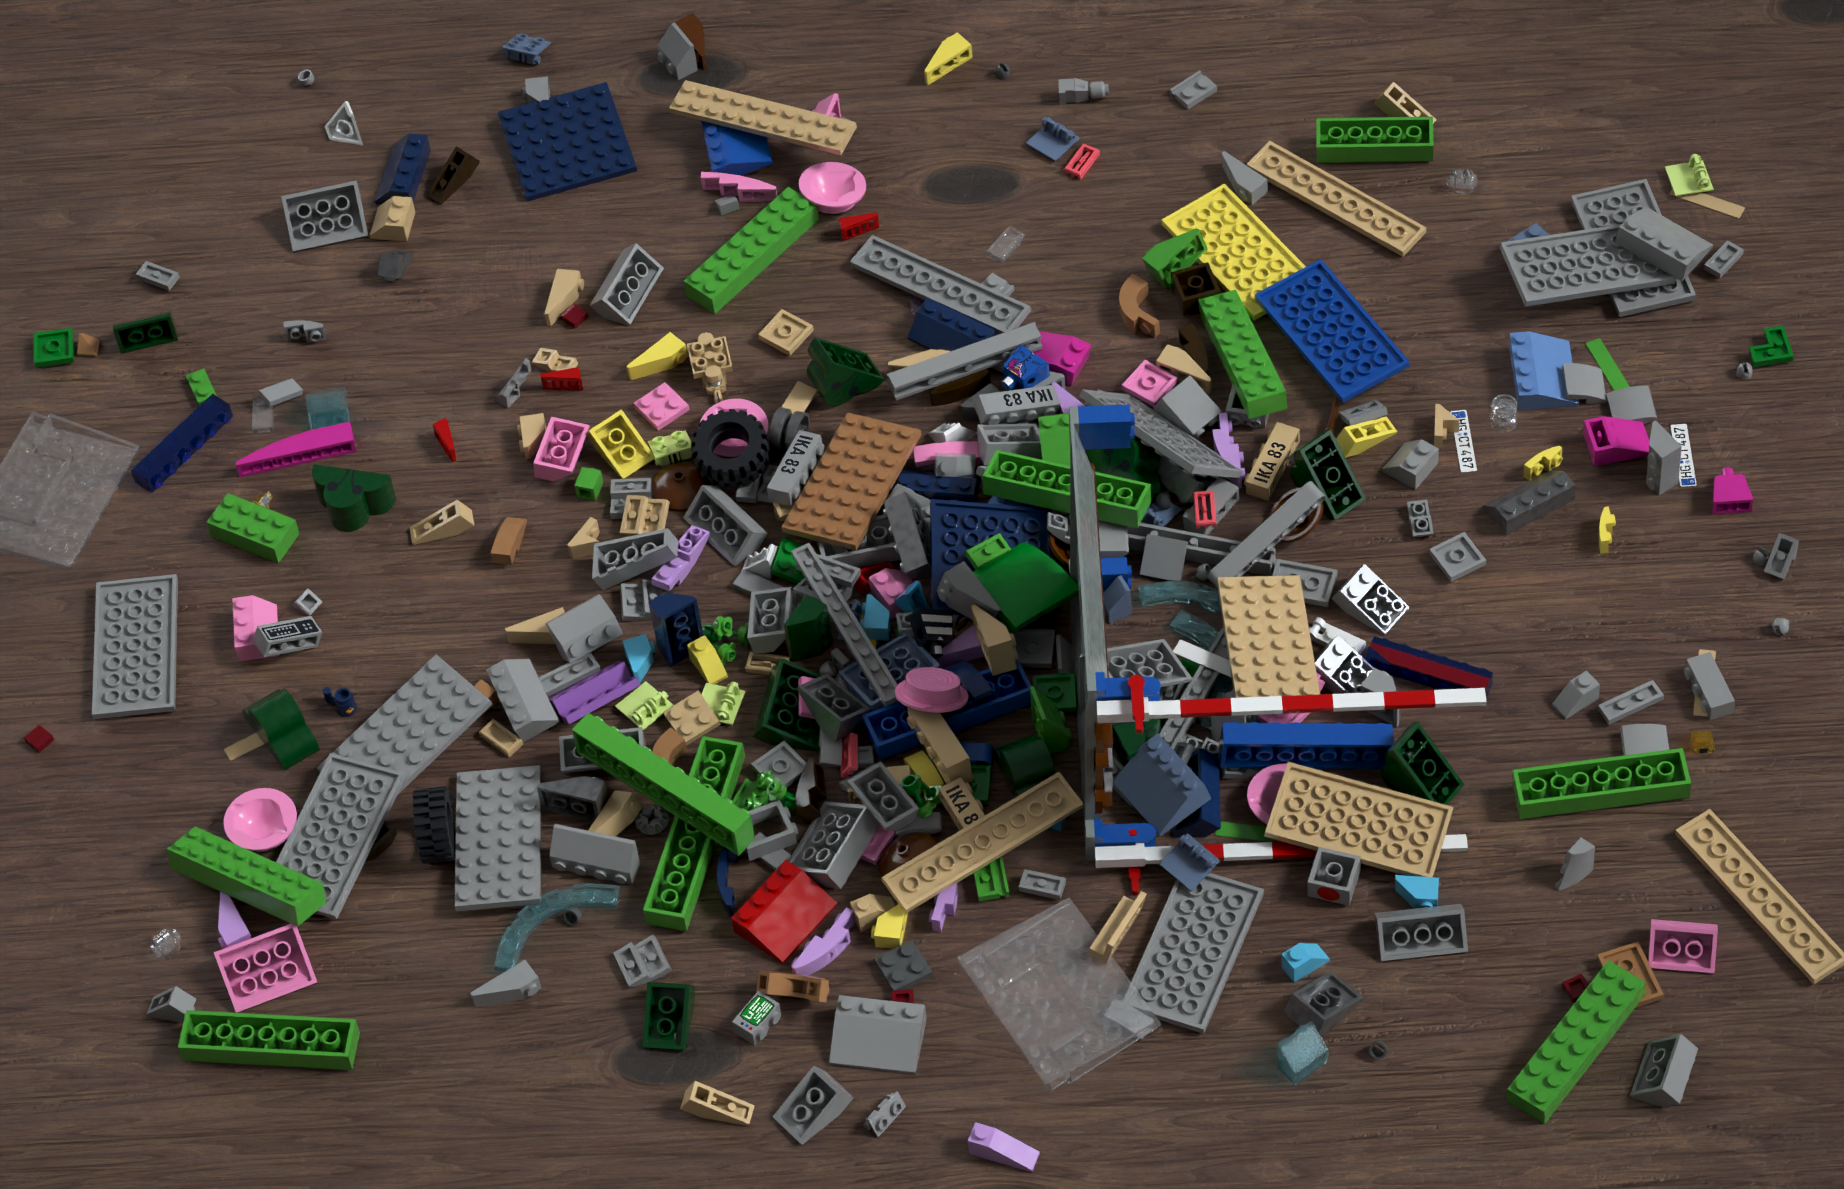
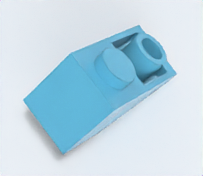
M867 594L866 602L862 603L864 619L860 620V625L869 640L889 641L891 630L890 612L871 594Z

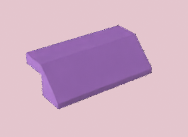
M618 660L554 695L549 700L561 720L566 724H571L587 713H591L640 686V683L636 677L631 676L625 662Z

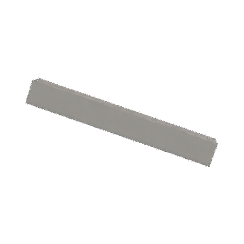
M1035 322L888 373V387L891 389L896 400L1004 363L1020 344L1032 352L1043 349L1040 339H1042Z
M1140 523L1138 529L1128 527L1129 550L1144 552L1147 534L1188 541L1185 560L1203 564L1207 563L1214 566L1219 564L1242 543L1241 541ZM1275 548L1268 551L1247 572L1272 576L1277 561Z

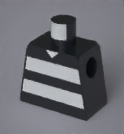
M918 608L908 615L916 643L919 647H929L930 655L933 658L943 656L942 648L953 640V610Z

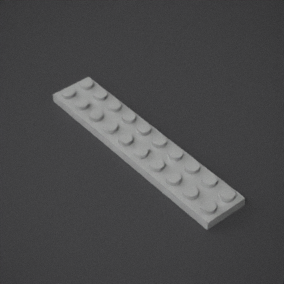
M874 235L867 240L850 261L851 267L923 300L927 298L934 300L994 329L995 333L998 334L1018 328L1031 312V308L1027 304Z

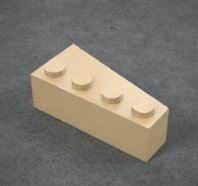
M907 708L909 715L907 722L909 726L917 732L920 743L924 744L928 755L935 763L945 783L948 784L960 777L964 783L973 781L969 756L940 713Z

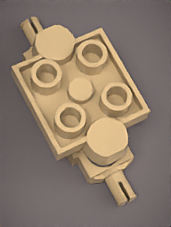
M705 332L699 335L698 342L688 343L687 348L694 379L702 378L703 387L706 388L707 394L714 395L715 403L717 404L718 397L720 402L723 401L721 393L726 391L727 380L725 373L733 371L726 336L714 338L711 333Z

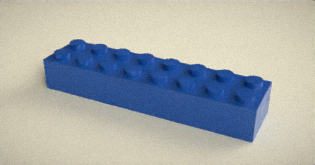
M1015 660L1017 668L1015 670L994 676L990 668L979 672L992 688V694L976 701L968 696V702L964 707L955 711L940 713L953 733L1031 705V684L1019 660ZM900 702L862 715L864 730L879 761L924 745L920 743L915 729H911L907 722V717H909L907 708L909 707Z
M1222 723L1219 741L1220 768H1266L1276 764L1291 762L1313 769H1382L1387 763L1385 754L1394 744L1392 724Z

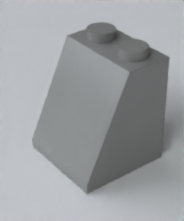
M1188 376L1162 397L1153 409L1196 439L1205 432L1204 428L1207 425L1212 427L1219 420L1218 415L1222 412L1191 376Z

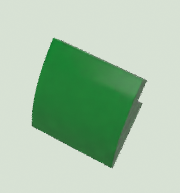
M1025 542L1013 547L1007 554L973 571L977 579L1001 608L997 620L1004 624L1009 632L1013 634L1074 598L1079 592L1078 585L1062 567L1044 552Z

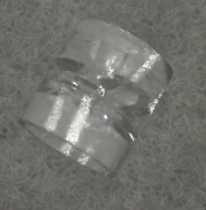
M1498 395L1491 402V425L1496 431L1509 432L1517 425V401L1510 395Z

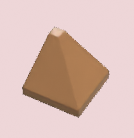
M79 333L77 355L97 357L101 340L84 333Z

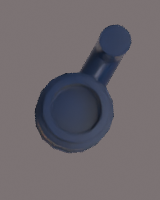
M326 687L323 689L325 701L336 706L337 713L340 716L350 717L356 712L357 704L349 689H338L335 692V697L332 696L330 688Z

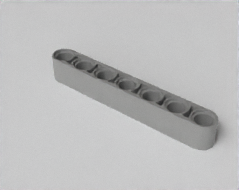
M1312 481L1306 483L1209 572L1207 578L1217 587L1218 577H1241L1317 508L1326 496Z

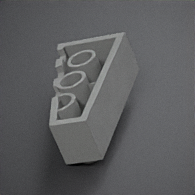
M666 528L594 544L592 579L602 590H605L671 561L678 556V539Z

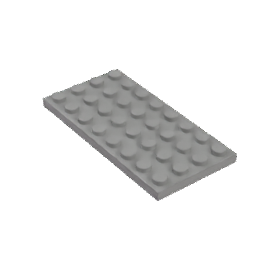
M1647 179L1571 196L1572 205L1583 230L1620 225L1630 215L1645 207L1662 215ZM1688 276L1683 281L1676 278L1675 284L1610 294L1619 317L1696 300V294Z
M1620 225L1501 242L1499 247L1525 307L1675 284L1676 278L1617 245L1615 240Z
M1082 389L1079 397L1085 400L1087 406L1130 404V413L1135 415V437H1139L1141 439L1140 442L1144 445L1155 448L1157 454L1168 457L1170 463L1184 468L1183 472L1188 475L1194 476L1198 474L1202 477L1210 475L1214 478L1221 476L1230 479L1231 477L1240 478L1243 472L1132 395Z
M177 574L96 582L92 695L93 719L175 711Z
M436 654L349 736L333 754L404 772L406 778L400 788V793L492 705V702ZM327 758L317 767L319 772H321Z
M333 753L329 754L276 861L278 864L323 883L326 904L317 910L315 914L338 919L406 778L404 772Z
M540 765L457 773L456 911L541 904V803L537 791V785L541 783Z
M1209 873L1191 892L1176 879L1123 999V1003L1145 1016L1204 1034L1263 898L1264 889Z

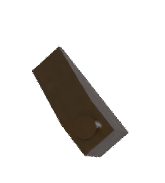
M456 146L426 195L443 204L471 177L480 161Z

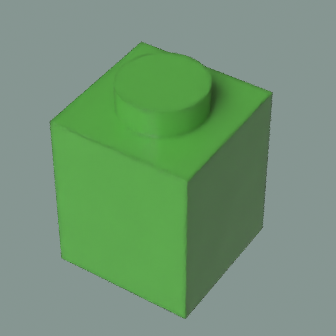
M581 468L574 485L577 498L591 501L597 500L603 485L601 470Z

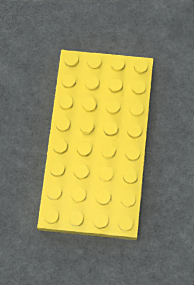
M1226 184L1219 186L1161 220L1162 226L1173 237L1196 228L1200 230L1208 250L1197 262L1199 264L1209 263L1216 282L1226 292L1237 291L1248 315L1254 321L1267 314L1255 300V294L1306 267Z

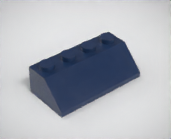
M409 133L394 143L375 198V204H383L393 196L412 197L414 202L431 151L427 135Z
M927 298L916 313L908 334V340L929 350L951 352L996 336L994 329Z
M902 469L894 483L893 489L898 483L930 500L976 503L980 476L975 474L945 477L935 476L934 471Z
M664 593L648 602L658 651L670 667L689 657L687 644L703 636L697 599L693 596Z
M1199 748L1192 753L1187 766L1205 784L1211 799L1172 828L1173 837L1180 838L1182 835L1185 836L1187 833L1192 837H1207L1221 828L1219 757Z

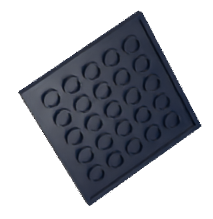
M607 82L553 96L549 100H542L540 103L535 101L498 112L499 120L527 202L637 171Z
M931 499V609L953 610L940 600L937 593L944 573L963 561L972 572L976 570L966 557V551L999 533L1011 549L1025 542L1038 548L1053 559V553L1049 545L1051 532L1047 529L1048 512L1052 513V509ZM953 610V615H963ZM1054 610L1035 621L1053 622Z

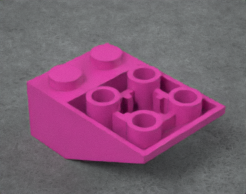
M1606 416L1584 420L1583 436L1594 466L1648 456L1650 441L1643 422Z

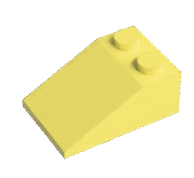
M622 409L588 431L587 438L621 479L627 478L655 458Z

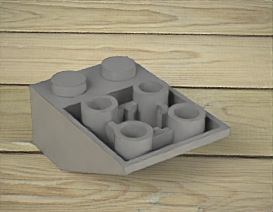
M1365 564L1356 570L1331 598L1347 614L1383 635L1390 630L1409 608Z
M1338 635L1328 642L1314 659L1316 672L1321 675L1320 679L1326 682L1323 687L1336 694L1361 693V684L1374 669Z

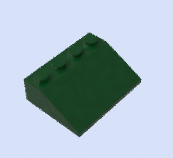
M780 658L771 669L753 737L771 745H778L785 741L791 748L818 751L820 748V726L815 719L799 716V692L797 688L799 686L798 680L801 676L816 679L822 675Z

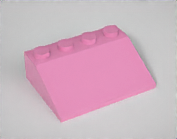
M293 924L214 952L236 1013L318 983L297 926Z

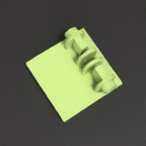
M1697 154L1690 156L1689 163L1665 166L1675 196L1714 190L1704 162Z
M686 430L675 431L671 435L658 436L648 441L655 457L656 466L670 464L668 455H670L671 462L673 463L672 454H676L677 461L679 462L678 452H680L681 460L692 458L691 440Z
M645 681L615 705V707L635 725L642 727L644 730L662 716L664 711L674 705L667 700L668 695L665 691L658 692Z
M731 682L727 687L706 683L701 695L720 723L733 725L745 691L739 690L738 683Z

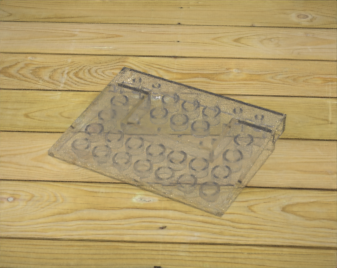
M32 411L0 465V551L70 570L139 451L140 445L51 413L47 417Z
M1070 897L956 957L961 968L1048 1092L1066 1081L1068 1084L1074 1082L1161 1026L1160 1021L1113 957L1106 964L1088 955V951L1097 938V934Z

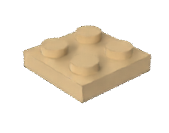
M781 309L758 334L759 340L791 356L814 329L813 325Z
M699 690L663 712L673 729L685 739L686 746L721 725Z

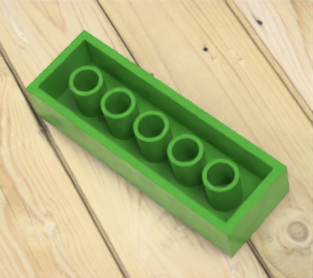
M1433 117L1316 118L1317 163L1433 161Z

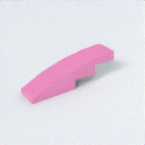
M701 172L703 190H720L721 196L733 194L734 196H739V202H772L777 197L776 186L760 180L727 173Z
M977 441L933 443L915 446L914 448L916 467L935 464V453L976 454L975 466L983 464L979 456Z

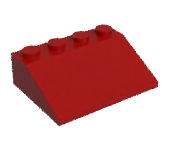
M785 860L732 916L733 931L784 964L835 909L837 902L803 870Z

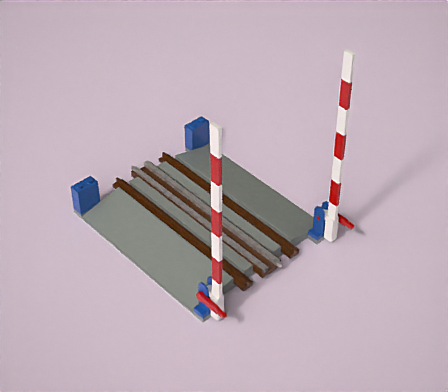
M1130 404L1069 407V576L1078 585L1079 590L1077 596L1070 599L1086 861H1095L1096 868L1128 867L1132 894L1138 895L1140 866L1160 864L1175 847H1156V829L1149 823L1103 825L1102 819H1099L1104 809L1112 808V723L1135 722L1136 733L1139 734L1143 733V721H1149V719L1486 706L1485 688L1160 701L1161 696L1159 692L1161 684L1154 677L1133 675L1131 677L1109 678L1103 592L1120 575H1122L1131 590L1132 571L1131 565H1127V557L1101 558L1094 463L1089 462L1085 450L1130 448L1131 439H1135V415L1130 413ZM1466 834L1445 836L1441 852L1468 850ZM1286 842L1202 845L1220 861L1316 857L1317 854L1315 850Z

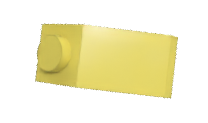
M705 635L687 644L690 660L707 683L716 684L728 677L715 648Z
M899 904L879 916L876 926H872L871 938L875 940V947L894 949L902 945L908 913H905Z

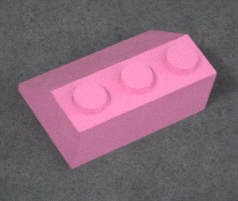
M551 417L533 463L534 477L554 482L571 475L590 425Z
M253 595L232 598L234 642L239 662L268 658L263 657L253 639L257 626L278 622L277 604Z
M1651 919L1648 958L1650 967L1714 973L1718 925Z

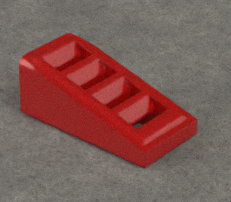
M878 212L839 218L843 241L880 228Z
M579 367L540 374L543 389L583 390Z
M444 418L433 423L432 426L435 437L451 462H455L456 454L449 423Z
M890 561L861 569V574L854 584L861 595L870 592L868 577L885 568L895 569Z

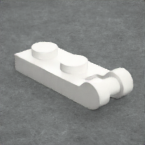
M1316 617L1312 622L1313 626L1309 627L1311 640L1322 646H1326L1328 642L1338 635L1359 655L1366 647V641L1326 623L1322 618Z

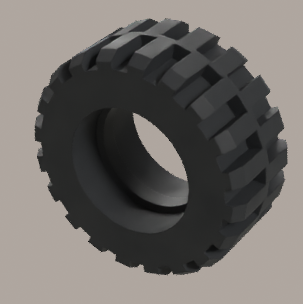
M729 409L727 412L720 410L718 414L713 415L712 413L708 415L707 420L703 419L698 424L699 428L694 430V437L691 439V451L697 471L700 472L701 477L704 480H709L710 484L714 486L719 484L720 488H727V486L738 488L737 485L743 484L745 486L749 484L748 481H755L759 478L758 473L762 474L766 469L765 465L768 464L770 459V447L766 431L762 423L757 421L756 417L752 414L747 416V412L743 410L736 412L735 409ZM727 439H741L748 443L747 449L735 458L723 459L712 454L715 447Z

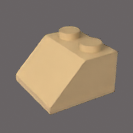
M393 196L377 208L369 236L370 239L408 241L415 216L412 197Z

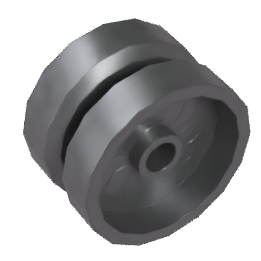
M779 407L774 413L769 429L768 443L770 449L782 452L785 449L787 452L799 430L809 432V414L802 411L792 413L791 409Z

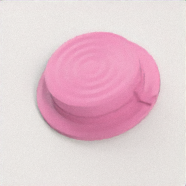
M823 162L807 168L801 174L799 190L806 200L817 205L818 211L837 214L848 211L855 203L862 199L866 192V180L852 166L839 162Z
M745 399L721 401L710 407L701 419V421L703 419L706 421L708 415L712 413L713 415L718 414L720 410H724V412L729 411V409H735L736 412L743 410L747 412V416L752 414L756 417L757 421L762 423L766 435L769 430L768 419L762 408ZM727 439L715 447L713 454L728 459L735 458L747 449L748 443L741 439Z
M922 667L913 669L906 674V680L899 683L895 688V697L900 703L909 708L924 712H951L964 707L968 702V693L960 686V678L953 672L941 668Z
M1276 764L1264 768L1253 777L1247 791L1248 805L1252 813L1265 824H1268L1287 764Z
M271 788L250 790L237 797L228 807L224 816L225 833L232 843L249 851L266 852L280 846L292 832L298 818L296 807L289 796L279 790Z

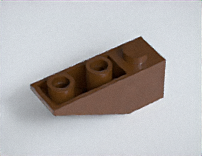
M692 13L675 23L694 45L696 63L700 64L703 69H706L703 24Z

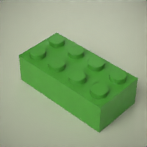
M227 493L207 521L211 537L276 563L281 561L300 534L295 519Z

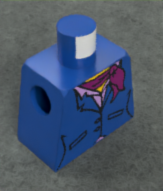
M1020 344L1003 365L1005 379L1001 382V385L1007 391H1010L1014 386L1019 389L1032 388L1050 376L1049 363Z

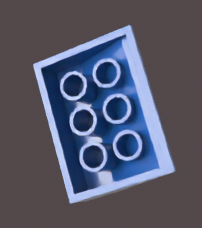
M701 121L713 172L742 176L773 164L767 137Z

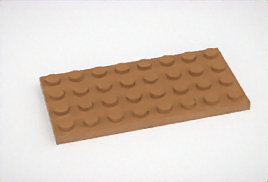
M847 412L781 527L782 532L857 551L884 503L883 501H885L920 439L921 430Z

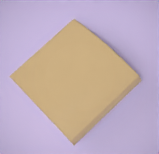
M627 495L620 534L633 536L665 529L670 502L667 499H648L646 496Z

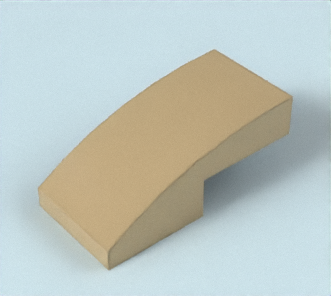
M540 348L532 364L547 372L575 368L578 365V361L573 357L560 356L557 350Z

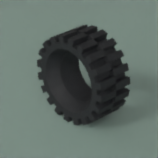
M447 787L413 790L412 803L415 836L421 862L424 864L455 860L454 820Z

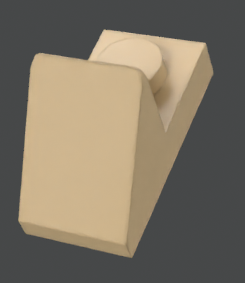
M1435 404L1434 446L1442 448L1443 440H1447V433L1459 432V420L1443 406Z
M590 517L568 543L567 546L571 558L593 555L594 544L599 543L596 539L600 532L596 519Z

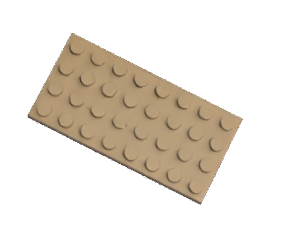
M1300 575L1218 577L1217 587L1235 698L1319 695L1320 690Z
M1288 762L1265 830V837L1318 851V848L1321 847L1361 856L1362 864L1405 876L1433 877L1454 807Z

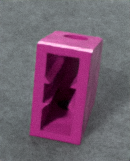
M1723 468L1721 475L1714 477L1712 514L1752 512L1753 496L1743 474H1734L1732 468Z

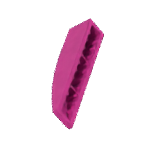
M339 423L306 431L265 446L235 462L239 477L357 452L351 423Z

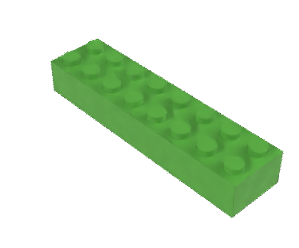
M787 187L684 280L686 296L713 314H716L819 220L817 205H814L801 194Z
M1232 290L1199 299L1201 321L1231 383L1234 385L1248 418L1252 419L1287 409L1286 390L1237 291Z
M995 451L982 475L983 494L1070 513V466L1005 451ZM1095 472L1098 520L1138 529L1151 503V484Z
M1683 748L1514 769L1512 786L1519 819L1690 798L1691 780Z
M196 826L167 848L170 869L293 925H301L326 904L323 883Z
M1608 960L1508 1087L1507 1101L1545 1124L1636 1008L1639 1001L1645 996L1646 982Z
M186 1010L178 1050L183 1061L353 1070L360 1031L356 1019Z

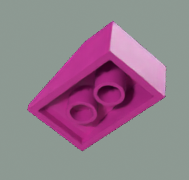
M1039 331L1042 337L1040 342L1043 349L1033 353L1049 363V371L1062 373L1065 376V384L1072 386L1089 358L1091 344L1074 336Z

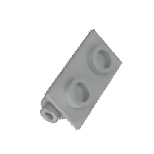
M897 1091L890 1095L887 1094L885 1099L877 1106L879 1111L874 1110L864 1119V1127L867 1130L872 1128L877 1137L886 1130L906 1107Z

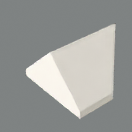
M345 101L325 125L329 140L363 145L349 102Z
M943 423L928 434L936 443L968 441L977 435V432L962 427L960 423H953L951 425L950 423Z
M770 544L768 549L764 547L760 553L754 552V556L747 555L742 570L745 569L760 577L772 579L773 575L770 574L779 546Z

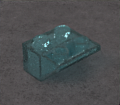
M346 387L306 393L305 399L311 430L350 422Z
M1311 1021L1305 1026L1301 1025L1293 1035L1279 1042L1277 1046L1278 1069L1296 1086L1329 1061V1050Z

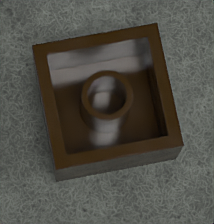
M1208 262L1171 272V288L1183 316L1199 312V299L1221 294Z

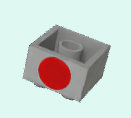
M1319 847L1307 882L1308 896L1350 906L1361 871V856Z

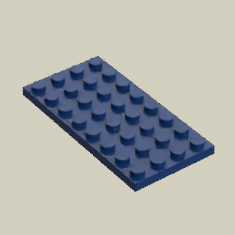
M1322 259L1255 294L1257 303L1342 403L1410 367V361Z

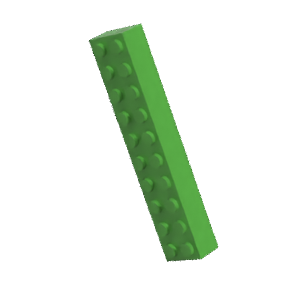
M587 713L572 729L579 755L739 856L755 839L751 814L746 809H740L735 806L730 799H724L713 788L705 787L697 778H691L681 768H675L669 764L664 757L656 756L648 747H642L632 737H626L616 727L607 725L599 716L595 717Z
M702 736L689 776L697 778L705 787L713 788L724 799L728 798L731 800L745 760L743 743ZM675 816L643 908L646 924L687 931L717 842Z

